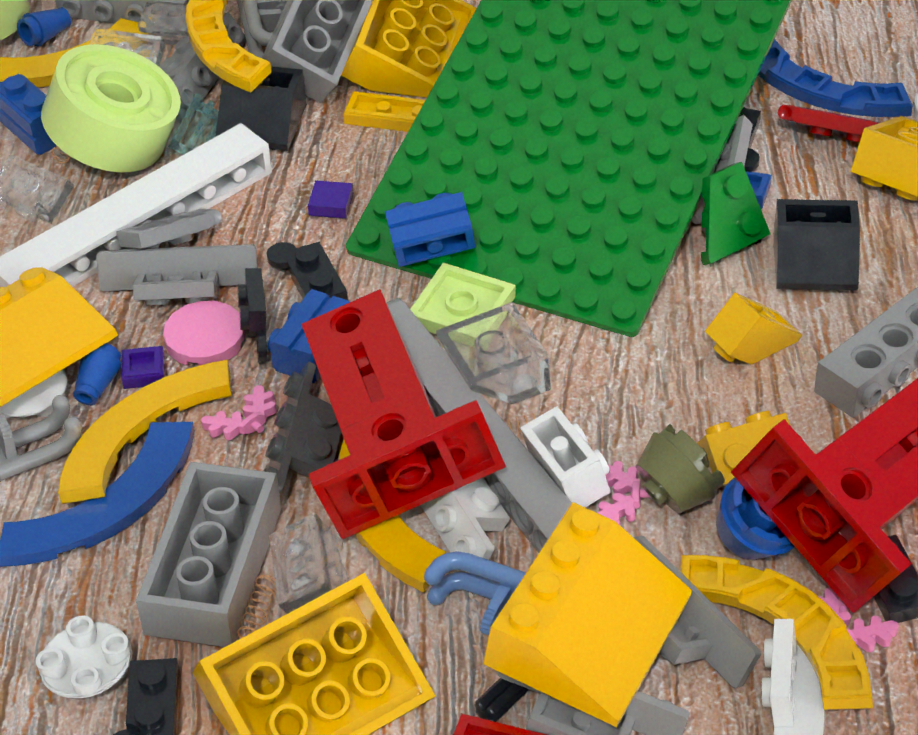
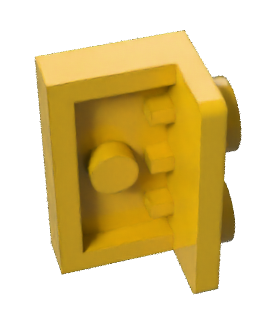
M767 410L746 417V424L731 427L730 422H723L705 429L706 435L697 444L707 453L712 473L718 470L724 476L725 483L719 488L726 486L735 478L731 471L775 425L783 419L790 425L786 413L771 416L770 411Z

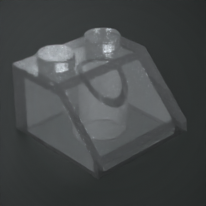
M513 302L436 330L438 339L471 391L515 404L551 390L548 354Z

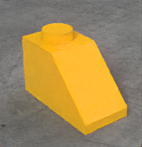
M734 292L704 331L716 342L713 349L729 362L738 359L751 365L798 342L803 336L777 311Z

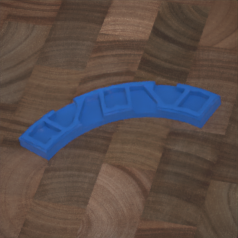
M774 39L758 74L759 77L779 91L797 100L823 109L869 117L911 116L913 105L903 83L885 84L855 81L852 86L832 81V76L819 72L806 65L800 67L790 60V54L778 44L776 39Z
M151 422L144 445L136 459L114 483L106 488L105 497L90 499L73 508L38 519L4 522L0 538V567L27 565L57 559V554L70 551L83 545L85 549L90 548L132 525L166 494L168 484L175 477L176 473L181 472L190 453L195 433L193 422Z

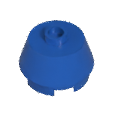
M733 478L723 490L716 518L717 532L724 545L737 556L750 560L780 555L793 549L795 546L738 480Z

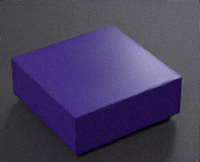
M315 180L308 203L309 216L347 218L354 194L353 183Z
M163 346L122 350L121 379L123 389L145 387L165 377Z

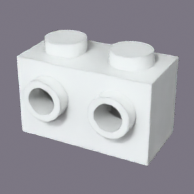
M558 406L520 427L528 451L571 502L587 507L611 493L605 476L610 472V468L605 458L598 449L593 451L590 448L580 426L577 423L571 424Z

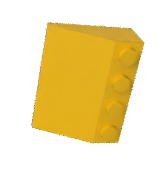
M373 0L341 76L370 91L428 97L477 8L463 0Z
M900 116L864 128L850 172L862 176L861 181L875 187L887 185L897 189L896 194L900 197L918 200V121Z
M43 267L28 269L19 276V280L6 287H0V407L118 336L116 329L61 275Z
M572 502L490 627L483 664L617 728L688 603L692 590L616 521Z
M365 573L203 658L192 672L212 710L229 735H369L436 696Z

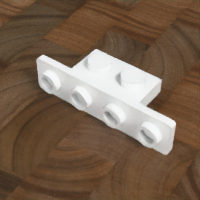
M484 478L421 505L450 552L470 553L488 560L494 552V546L484 531L502 532L510 520L497 495L492 492Z
M774 619L773 638H765L764 641L765 667L771 668V677L762 678L763 707H771L774 735H824L825 710L823 709L821 688L811 663L797 645L794 619Z

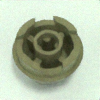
M671 424L665 427L659 434L656 432L652 434L636 464L638 473L646 482L642 486L646 493L657 504L662 505L665 502L677 513H682L715 498L714 492L725 483V479L721 471L716 470L711 474L708 470L709 463L705 459L707 453L683 430L675 434V429Z

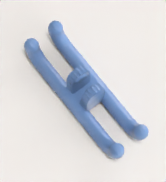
M459 551L445 553L434 559L425 571L424 580L429 585H433L428 592L427 598L432 605H440L449 593L455 590H465L491 599L480 626L481 633L489 635L490 627L526 572L470 553ZM451 570H463V571L469 572V573H465V572H455V573H449V574L445 575L446 573H448V572L451 571Z

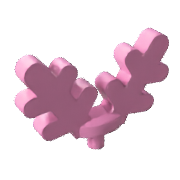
M262 385L255 386L253 388V395L247 394L244 396L245 406L243 407L245 419H242L239 411L233 412L232 418H226L225 411H218L216 416H204L201 418L203 429L208 430L212 438L224 433L226 440H232L239 434L245 435L255 431L258 433L263 432V424L266 422V418L277 412L273 392H265Z
M615 461L613 466L608 464L610 472L605 475L609 487L613 486V504L605 501L598 504L599 512L597 513L616 521L620 525V518L626 516V520L629 522L636 519L635 509L640 508L641 498L651 497L644 489H641V481L638 479L636 467H629L627 473H625L623 463ZM627 492H631V495H629V496H626V495H623V494H625V493H627Z
M830 587L826 588L824 596L818 597L826 602L848 626L851 614L846 612L847 606L840 598L838 599V596ZM872 616L869 626H864L862 619H855L852 630L847 628V631L856 645L866 652H873L876 643L882 647L890 646L892 637L897 635L899 625L892 620L881 622L879 616Z

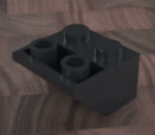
M271 66V73L251 93L224 80L221 86L216 136L242 123L267 142L269 149L288 151L307 105L303 70Z
M777 199L773 233L776 289L858 291L860 253L858 201Z

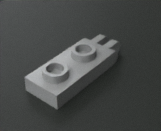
M198 209L116 231L119 247L153 249L160 248L159 243L166 241L169 244L187 242L191 240V234L219 224L221 213L216 209Z

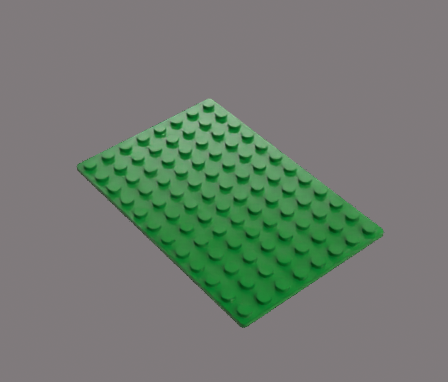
M481 0L346 243L348 254L432 279L442 263H446L516 285V297L512 303L628 337L638 335L702 197V179L713 173L792 0ZM462 192L472 225L476 248L399 267L385 211L394 209L397 205L405 202L415 204L431 200L440 193L455 194Z

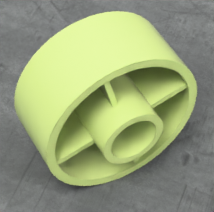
M100 44L83 45L69 50L59 59L42 106L41 120L50 139L72 158L101 170L134 172L150 167L161 157L179 113L181 100L178 89L172 79L159 66L147 58L120 47Z

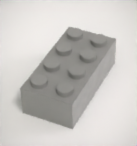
M287 0L262 59L269 61L273 67L302 69L305 94L321 103L337 85L373 0Z
M190 461L136 599L144 635L226 647L236 641L240 622L243 621L242 616L246 612L245 608L248 606L250 594L253 592L255 579L259 574L281 511L276 473Z

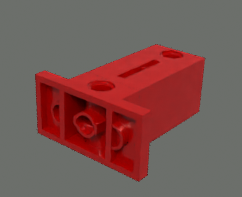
M381 289L301 324L350 453L349 456L308 474L312 487L342 540L506 467L477 399L436 417L407 345Z
M918 378L817 454L809 448L802 437L783 419L731 471L732 475L852 613H855L912 564L882 529L918 500Z

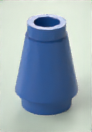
M63 7L26 13L17 23L18 34L26 45L39 47L65 30V28L70 27L71 17Z
M105 343L81 358L73 397L78 402L85 405H95L121 369V354L114 346Z

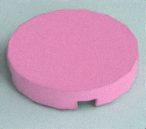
M198 301L184 305L171 314L165 322L163 338L168 354L178 363L188 366V362L198 363L199 366L221 360H229L237 355L242 348L241 343L245 340L246 332L245 330H240L239 312L232 306L218 301Z

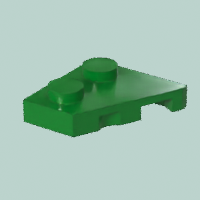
M742 162L733 163L702 179V198L704 199L705 206L702 212L701 228H706V252H701L703 265L712 264L771 234Z

